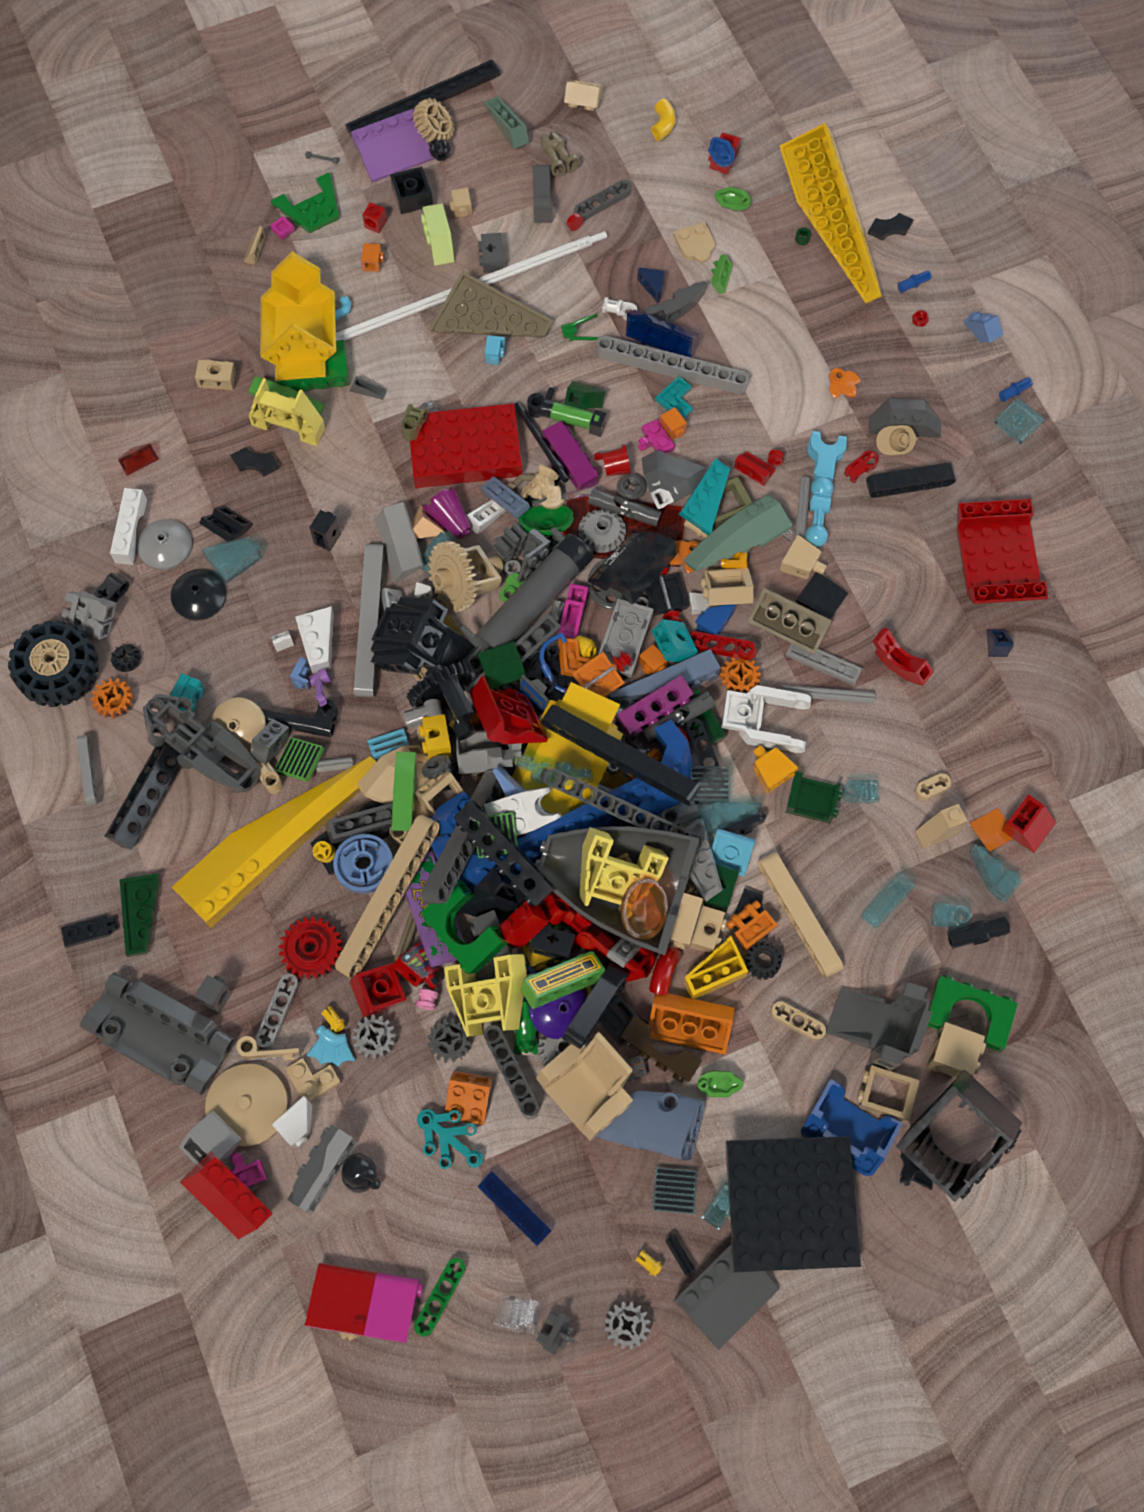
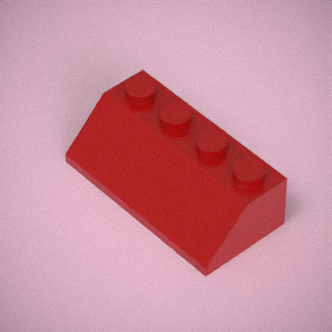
M212 1151L180 1181L238 1240L257 1230L273 1214Z

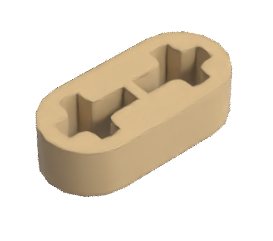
M946 774L935 775L920 782L915 789V794L920 800L931 799L946 792L951 785V779ZM939 780H940L941 782H943V781L946 782L945 785H944V787H943L942 785H938V786H935V785L939 782ZM922 787L924 789H928L931 787V789L927 792V795L925 792H920Z

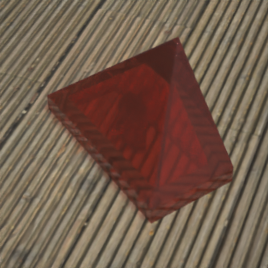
M150 443L130 448L118 459L127 476L159 460Z

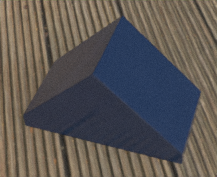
M640 267L637 280L651 297L659 303L665 271Z
M987 629L988 657H1007L1014 643L1006 629Z

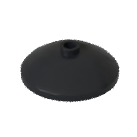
M195 569L182 574L175 581L170 597L174 609L180 616L189 620L200 621L211 618L222 609L226 601L227 592L223 580L216 573L206 569Z

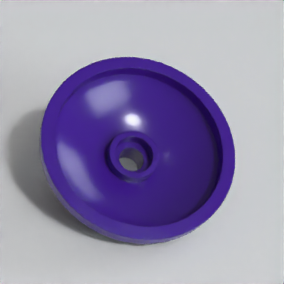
M580 989L535 1009H532L529 1004L530 1019L534 1027L542 1035L558 1040L563 1037L566 1029L587 997L584 991ZM562 1004L565 1006L564 1012L560 1011V1006Z

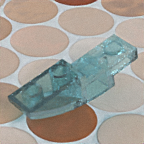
M523 755V757L517 756L514 762L516 767L532 772L530 775L531 780L544 784L540 779V773L544 768L552 767V765L546 762H541V764L533 762L534 759ZM562 761V763L556 762L555 769L585 783L593 782L595 779L594 774H591L592 771L587 768H574L573 764L567 761ZM551 771L547 774V781H553L555 773ZM567 780L564 786H572L573 783L571 780Z

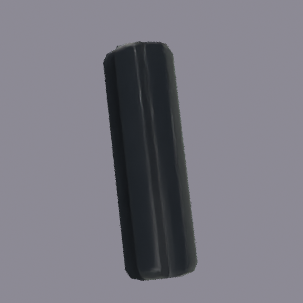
M671 1235L666 1238L665 1242L686 1276L693 1273L695 1268L677 1237Z

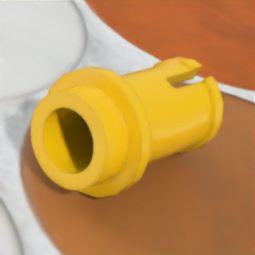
M332 1006L327 1007L329 1011L324 1009L321 1014L330 1024V1029L338 1033L345 1028V1021L340 1019Z
M642 1250L639 1254L640 1256L635 1261L650 1272V1276L653 1274L656 1277L663 1268L661 1262H657Z

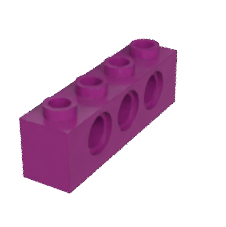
M680 675L620 712L615 718L626 736L629 734L634 736L643 731L641 728L643 725L648 724L651 726L659 721L657 717L661 714L667 716L675 711L673 707L677 704L683 706L691 701L689 697L693 695V692L683 676ZM668 692L674 694V702H670L667 699ZM652 702L659 705L658 712L651 709ZM636 712H640L643 715L642 722L635 719Z

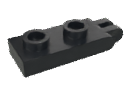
M759 813L722 830L738 835H747L753 831V828L765 822L766 814Z
M101 916L61 927L64 946L69 948L109 937L111 935L110 932L118 930L117 925L109 926L116 923V918L107 919V916Z

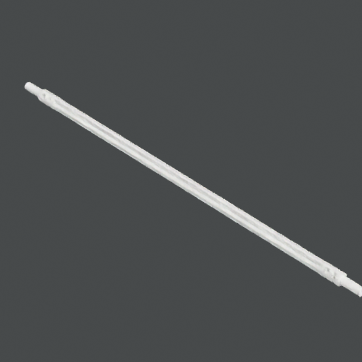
M604 231L591 237L588 235L477 279L487 285H491L592 246V243L607 238V234ZM452 288L336 333V340L346 341L442 304Z

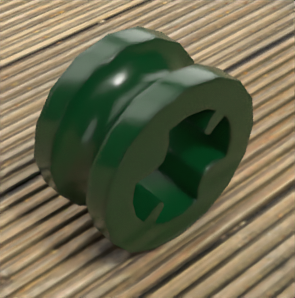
M805 227L799 228L796 231V243L807 245L811 237L810 230Z

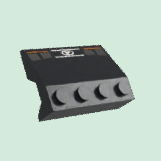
M632 531L588 579V582L605 591L612 588L622 593L628 602L633 605L676 556L675 541L660 533Z

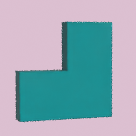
M678 376L655 397V401L667 411L675 407L685 419L693 411V407L682 398L692 390V386L681 376Z

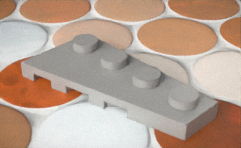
M699 818L685 828L702 839V846L695 852L689 875L703 899L708 901L722 891V886L704 821Z

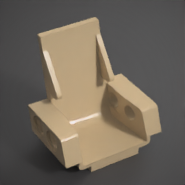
M600 1032L595 1035L587 1047L583 1045L581 1049H578L572 1044L569 1045L547 1064L536 1078L551 1099L589 1141L594 1139L620 1116L633 1102V1099L622 1088L633 1070Z

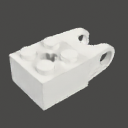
M552 787L526 790L484 804L486 813L489 816L513 812L517 836L534 831L561 817L560 813L549 814L541 808L542 797L553 791Z

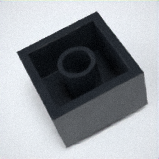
M423 166L390 174L391 186L400 214L433 205L432 192Z

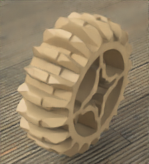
M430 98L422 100L414 108L412 113L414 116L412 120L415 122L414 127L418 129L417 133L422 135L421 138L426 139V143H431L436 138L438 141L443 138L447 142L453 136L454 123L451 121L452 117L449 116V111H446L445 106H442L441 102H437L435 99L431 100Z

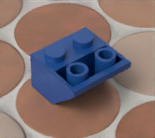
M466 792L459 793L439 806L431 819L440 825L438 833L441 836L448 834L450 837L456 827L455 823L457 822L453 817L470 801Z

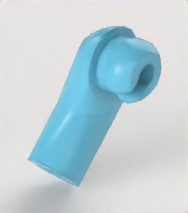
M348 296L340 298L341 304L340 308L335 310V320L350 312L351 300H349Z

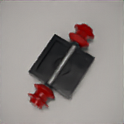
M665 568L645 590L649 608H653V616L664 614L662 617L664 620L683 622L682 619L678 618L681 615L679 611L688 609V603L680 574L665 576L669 572L668 568Z

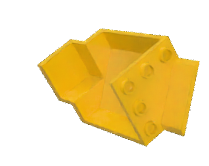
M293 251L271 272V287L261 296L260 357L275 365V381L326 377L325 361L336 352L335 291L321 283L319 267Z

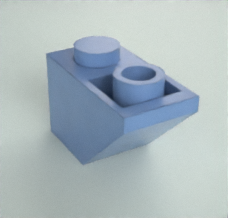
M973 312L967 319L963 320L964 324L981 342L991 343L1003 336L997 315Z

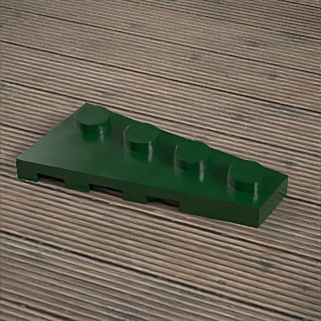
M159 873L119 879L127 957L148 954L160 881Z

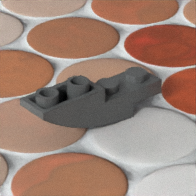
M697 282L684 289H678L673 292L672 300H666L661 304L645 309V324L649 325L663 320L666 325L685 315L696 306L705 294L706 282Z

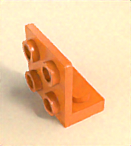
M453 1071L449 1080L445 1113L458 1110L462 1114L460 1121L484 1125L493 1078ZM454 1112L452 1119L457 1120L458 1114Z

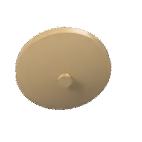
M256 1064L237 1065L224 1071L211 1085L205 1101V1114L207 1116L210 1112L214 1111L242 1139L237 1147L258 1146L277 1134L278 1131L272 1124L288 1111L287 1091L278 1076L268 1068Z

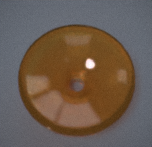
M647 878L638 879L627 888L623 895L620 908L621 920L625 930L633 938L647 940L656 936L663 928L667 918V897L662 886L655 880Z

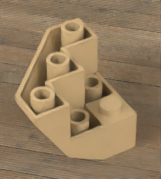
M401 746L383 755L358 782L357 786L364 796L384 805L393 803L396 752H416V790L426 783L429 779L423 776L422 768L428 761V756L426 753H423L421 746ZM415 796L413 817H418L421 814L430 817ZM432 798V799L429 800L428 802H429L430 805L433 807V798Z

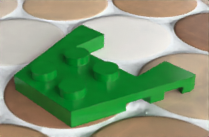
M329 172L316 178V183L322 190L321 193L294 206L291 205L285 194H282L271 200L273 207L280 209L285 216L292 218L297 225L309 234L339 220Z

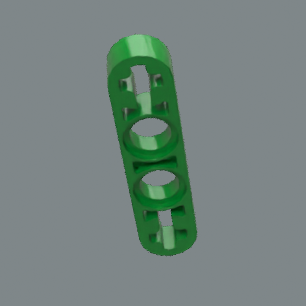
M451 1259L443 1270L415 1322L414 1329L419 1336L428 1337L438 1324L465 1274L466 1266L461 1259ZM457 1262H459V1267L462 1270L461 1272H456L453 1276V1278L457 1279V1281L454 1283L450 1278L445 1277L446 1273L451 1275L453 1271L451 1265H456ZM444 1281H448L452 1285V1289L448 1294H443L440 1291V1284ZM432 1301L440 1302L441 1310L438 1313L433 1314L430 1312L429 1305ZM426 1312L436 1319L434 1322L430 1319L428 1323L430 1330L421 1333L419 1323H425L427 1317L423 1315Z

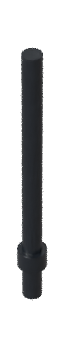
M517 402L514 405L552 464L551 468L559 475L563 483L568 482L569 478L564 471V466L556 459L522 404Z

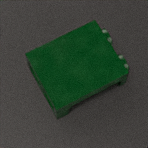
M795 771L785 813L831 824L832 819L837 818L839 811L836 803L842 797L841 783L837 782L836 785L804 778L802 777L803 773Z

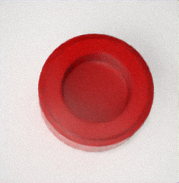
M574 213L568 218L566 225L571 231H576L582 226L584 219L579 213Z

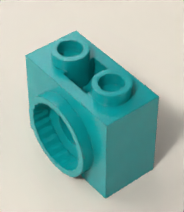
M662 619L651 631L665 661L682 662L693 657L698 652L684 622Z

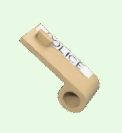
M250 1036L240 1038L236 1045L237 1052L244 1060L283 1058V1061L296 1060L295 1057L300 1056L299 1048L259 1051L257 1042Z

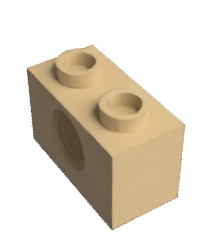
M210 359L198 360L195 374L198 388L234 389L236 369L233 362L212 361Z
M702 906L690 948L712 954L714 949L720 946L722 938H719L718 935L720 930L724 931L727 920L723 919L725 912ZM711 927L715 933L707 934L704 929Z

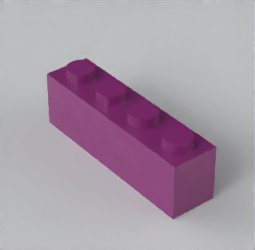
M562 421L542 430L543 439L556 459L564 466L568 478L579 494L598 484L599 472L595 466L592 467L588 455L581 451L579 442L572 438L568 426H564Z

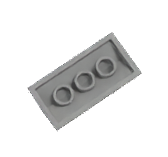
M401 502L383 508L375 521L382 544L385 545L384 551L393 581L397 583L422 568L424 563L405 503Z

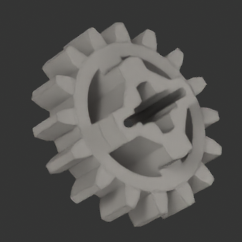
M372 1015L371 1020L364 1017L365 1022L363 1024L359 1021L357 1022L359 1029L353 1028V1032L357 1034L352 1036V1040L357 1041L353 1046L355 1049L360 1048L358 1054L362 1055L365 1053L366 1059L370 1055H372L374 1060L377 1059V1055L384 1058L385 1051L389 1054L391 1053L389 1046H395V1043L392 1041V1039L397 1038L396 1034L392 1033L395 1030L394 1026L388 1027L390 1021L386 1020L383 1022V1016H380L378 1020H376L375 1015ZM373 1025H380L383 1028L378 1029L373 1027ZM366 1029L365 1035L361 1037L362 1032ZM371 1030L377 1036V1045L375 1041L372 1040ZM387 1038L385 1045L382 1047L383 1040ZM371 1046L374 1047L375 1050H368L365 1047Z
M622 1302L621 1308L614 1305V1313L608 1311V1315L611 1318L605 1319L604 1322L609 1324V1327L605 1328L604 1331L610 1332L608 1340H615L613 1346L620 1343L621 1350H624L626 1345L629 1346L630 1350H633V1344L640 1347L641 1343L639 1340H647L644 1333L650 1332V1329L646 1328L650 1320L644 1319L647 1312L641 1313L640 1305L635 1309L633 1308V1302L629 1306ZM623 1311H631L637 1315L629 1317ZM617 1316L619 1325L613 1330V1321ZM623 1319L633 1323L631 1332L627 1329L623 1331ZM641 1322L642 1328L638 1336L635 1331L636 1325ZM622 1334L627 1335L631 1341H624L618 1337Z

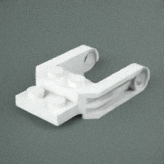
M759 685L752 688L748 693L727 690L721 728L739 731V735L747 745H762L764 748H778L780 751L791 753L805 752L806 741L793 739L791 736L759 731L761 727L764 703L805 710L811 706V696Z

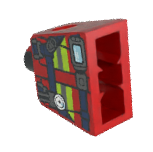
M422 942L399 956L392 965L414 987H418L426 982L433 990L441 983L435 974L442 965L430 967Z

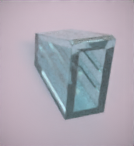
M249 537L202 549L207 561L226 583L262 559L261 547L256 541L252 542Z

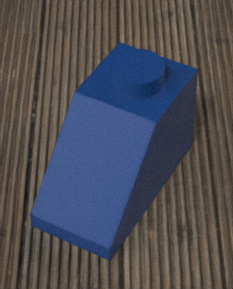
M731 604L707 608L704 614L700 613L695 621L697 623L696 631L720 635L733 616L736 605Z

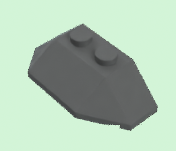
M888 398L869 417V434H878L883 428L888 426L907 425L913 429L918 437H941V420L925 400Z

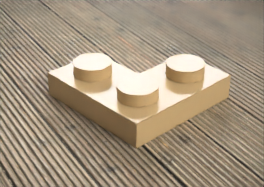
M303 1058L285 1068L301 1098L305 1096L309 1102L341 1084L331 1065L314 1075Z

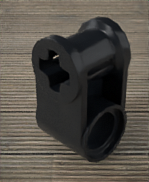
M110 573L96 589L94 595L116 603L127 592L129 582L115 573Z

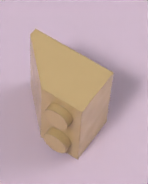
M577 80L567 81L564 103H568L569 107L578 108V105H581L586 110L594 111V108L599 107L604 85Z

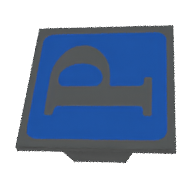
M522 675L519 692L527 695L533 707L544 713L549 699L544 695L547 687L539 679L530 681L526 676Z

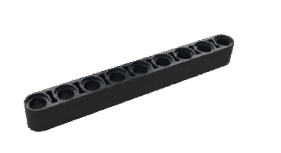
M551 705L541 719L542 725L685 805H690L701 789L699 784L556 705Z

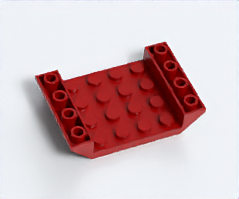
M1031 499L958 503L957 536L966 592L973 604L1048 600L1046 581H1041L1032 534L1030 521L1034 516Z

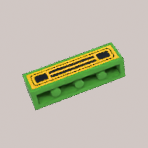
M593 951L586 954L581 953L574 959L564 960L557 966L547 967L540 973L526 976L520 991L532 1009H535L597 983L603 975L605 968Z

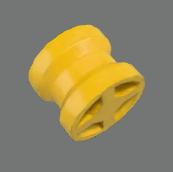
M320 841L314 845L312 853L321 862L329 863L334 860L336 849L333 845Z

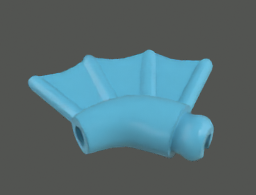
M323 1025L316 1029L315 1033L319 1036V1039L309 1050L307 1057L316 1058L321 1065L324 1063H334L336 1066H340L342 1062L355 1061V1057L347 1044L346 1033L335 1034Z

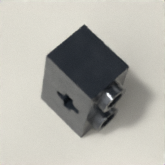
M320 510L309 527L314 544L328 551L332 550L341 535L337 517L329 511L324 512Z
M547 924L532 938L530 953L560 961H569L576 940L575 934H572L573 932L568 929H553L551 925ZM553 939H556L557 942H554V944H550V942H552Z

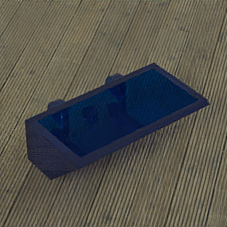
M637 310L627 313V337L640 341L643 345L648 344L663 351L692 358L698 346L700 334Z

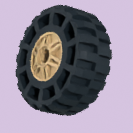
M45 621L44 624H36L28 631L25 630L21 634L22 636L14 642V648L9 653V658L11 659L8 662V669L11 672L10 677L21 693L31 702L35 701L41 706L48 704L49 707H57L60 704L65 706L73 700L77 701L82 698L81 695L87 693L91 689V683L96 681L97 676L95 673L99 671L98 654L87 635L74 624L68 623L66 625L64 621Z

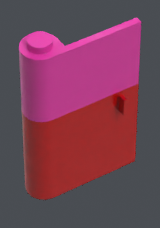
M319 1263L304 1326L407 1343L414 1304L417 1297L422 1296L423 1284H420V1279Z

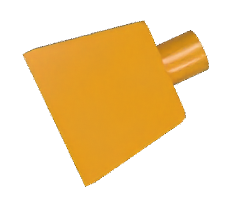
M760 745L753 751L758 758L754 762L753 770L767 794L794 777L795 771H798V767L778 748L767 752Z

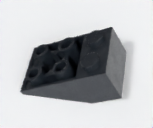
M494 866L472 891L474 896L459 911L473 917H478L494 910L498 917L518 908L525 901V894L521 890L517 891L510 884L512 880L507 875L503 876Z

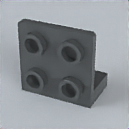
M532 529L529 532L521 556L524 560L517 578L519 583L527 579L549 553L548 548L551 541L536 529Z

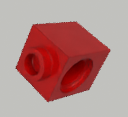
M369 202L362 214L364 228L380 234L387 222L385 208Z

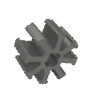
M514 523L511 529L506 527L503 530L504 535L497 536L495 538L496 544L492 545V549L505 562L510 561L513 557L515 559L520 557L519 552L524 550L528 533L517 523Z

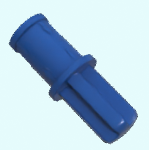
M924 271L918 275H911L910 278L898 282V290L904 293L911 288H918L919 284L932 278L930 271Z
M1028 377L1017 383H1012L1010 387L1000 391L998 394L1000 400L1005 402L1014 396H1019L1022 391L1033 385L1031 378Z

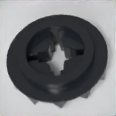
M123 643L122 646L116 647L115 651L111 653V663L120 672H130L136 669L141 662V653L132 644L126 645ZM124 652H126L127 655L130 656L127 657V663H125V661L122 658L124 657Z

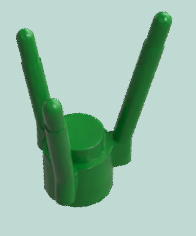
M598 314L589 315L572 323L561 325L564 339L569 338V342L575 340H597L599 337L575 336V334H578L576 325L597 317Z

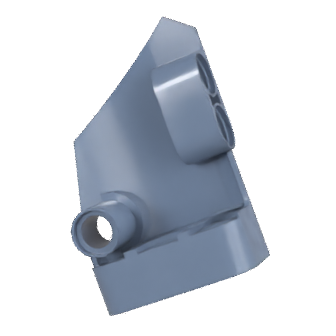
M636 1091L630 1095L633 1102L629 1108L596 1136L636 1149H646L689 1161L694 1153L705 1104L704 1101L676 1093ZM672 1097H674L676 1100V1104L673 1108H671L669 1105V1101Z

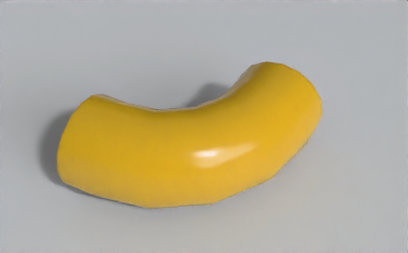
M666 98L658 101L654 107V111L659 116V121L651 126V132L657 141H661L669 135L676 122L675 110Z

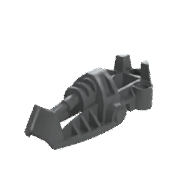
M156 694L143 707L148 742L155 747L162 746L165 742L181 753L177 760L183 768H194L207 778L231 788L234 793L247 792L255 786L260 776V767L238 739L217 722L211 721L205 727L197 721L196 714L191 711L192 702L190 699ZM151 709H157L158 712H154ZM171 716L180 724L174 733L171 734L167 729L168 726L161 721L162 719L166 720ZM154 733H159L162 736H155ZM224 756H227L248 770L245 774L242 772L234 773L228 769V766L222 760Z

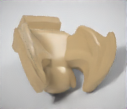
M539 465V473L536 474L529 484L525 485L521 491V497L526 499L530 495L534 499L541 500L545 496L547 499L541 505L547 509H557L565 502L562 499L561 488L555 486L554 482L559 476L554 470Z

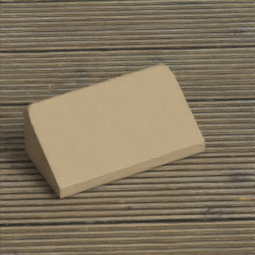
M259 226L252 236L243 260L244 263L255 265L265 240L262 226Z

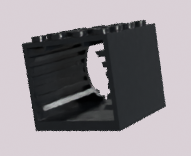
M964 1069L909 1127L896 1147L955 1202L959 1197L963 1200L970 1193V1189L974 1186L973 1184H979L983 1180L988 1168L992 1170L1000 1162L1002 1154L1005 1153L1007 1155L1014 1148L1017 1138L1022 1131L1020 1129L1022 1122ZM956 1095L962 1099L958 1107L964 1108L966 1104L969 1105V1111L972 1112L974 1110L977 1116L983 1118V1121L990 1125V1131L993 1129L996 1131L993 1135L994 1141L996 1140L994 1146L980 1161L975 1158L972 1163H962L952 1159L940 1150L931 1135L930 1124L932 1120Z

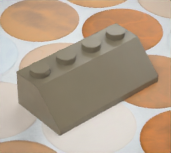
M764 588L748 622L810 653L816 654L833 620Z

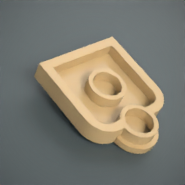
M705 221L673 232L678 248L686 260H696L699 263H705L715 250V241Z

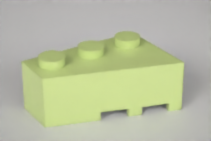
M443 203L423 207V214H420L427 245L431 247L434 265L455 262L451 233Z

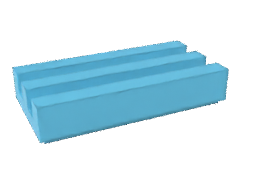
M404 728L367 740L373 759L380 758L401 746H410ZM404 741L403 744L379 752H375V750Z

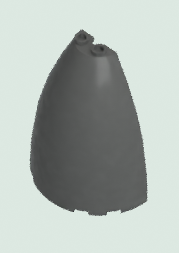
M637 827L593 828L608 833L614 840L608 854L610 857L617 858L627 852L633 863L637 864L644 845L660 849L668 856L662 876L649 888L665 922L648 932L641 922L636 908L628 918H625L619 910V904L592 896L589 905L585 906L580 899L582 846L589 828L548 835L547 841L543 840L540 852H543L541 860L537 859L535 865L557 888L554 891L555 894L576 912L600 928L635 945L662 955L666 954L672 929L674 928L682 897L688 883L689 873L692 869L695 852L699 843L698 838L668 831Z

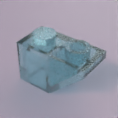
M728 1180L702 1216L703 1219L718 1230L730 1215Z

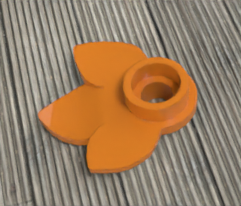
M834 368L829 373V391L835 399L841 393L854 398L857 391L855 384H858L861 380L852 371Z
M675 541L676 556L670 562V565L684 564L688 574L693 572L694 570L684 563V559L692 552L690 548H696L700 543L697 541Z

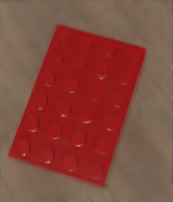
M514 403L429 412L418 437L410 441L415 489L488 481L493 476L497 479L515 478L522 474Z

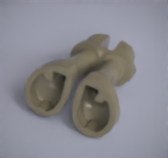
M556 131L550 133L551 140L547 134L541 136V148L551 158L550 170L554 176H564L566 170L568 173H572L579 167V157L574 154L570 156L567 154L564 147L565 141ZM556 152L559 153V155H560V157L562 158L563 162L558 159V157H557V155H556Z

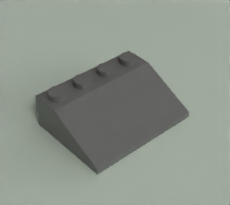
M731 1244L674 1302L719 1350L779 1288L765 1271L734 1273Z

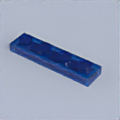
M493 1171L477 1186L537 1247L552 1232Z

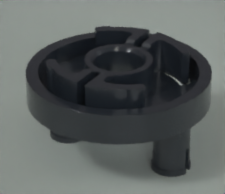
M549 646L544 652V660L552 674L557 676L558 680L556 683L567 689L571 682L578 685L574 677L561 675L559 649L554 646V649H552V646ZM538 652L526 662L524 666L525 675L530 681L539 679L547 687L544 695L549 701L558 702L559 699H563L565 693H560V691L555 689L552 681H549L548 684V680H543L545 675L540 667V652Z

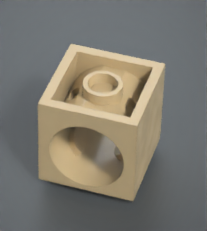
M945 1022L937 1030L926 1068L955 1079L964 1069L974 1076L980 1068L979 1056L983 1055L986 1043L983 1042L985 1036Z

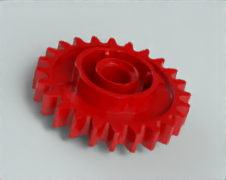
M314 916L311 918V921L304 917L303 923L296 920L297 925L290 924L291 931L284 930L287 936L280 938L284 944L278 946L283 950L279 953V956L285 957L281 962L283 965L287 964L285 967L287 971L292 969V975L299 973V979L306 975L308 981H310L311 976L318 980L319 974L325 978L326 971L333 972L331 966H335L336 960L340 956L338 953H341L343 950L342 947H339L343 944V941L338 939L341 935L339 932L335 933L336 927H330L331 923L329 921L323 924V918H320L317 922ZM309 945H316L313 952L306 951Z

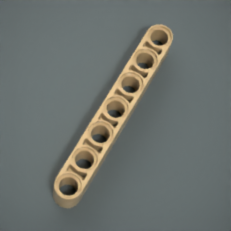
M773 852L758 860L757 863L762 874L823 977L828 978L843 970L842 961L779 855Z

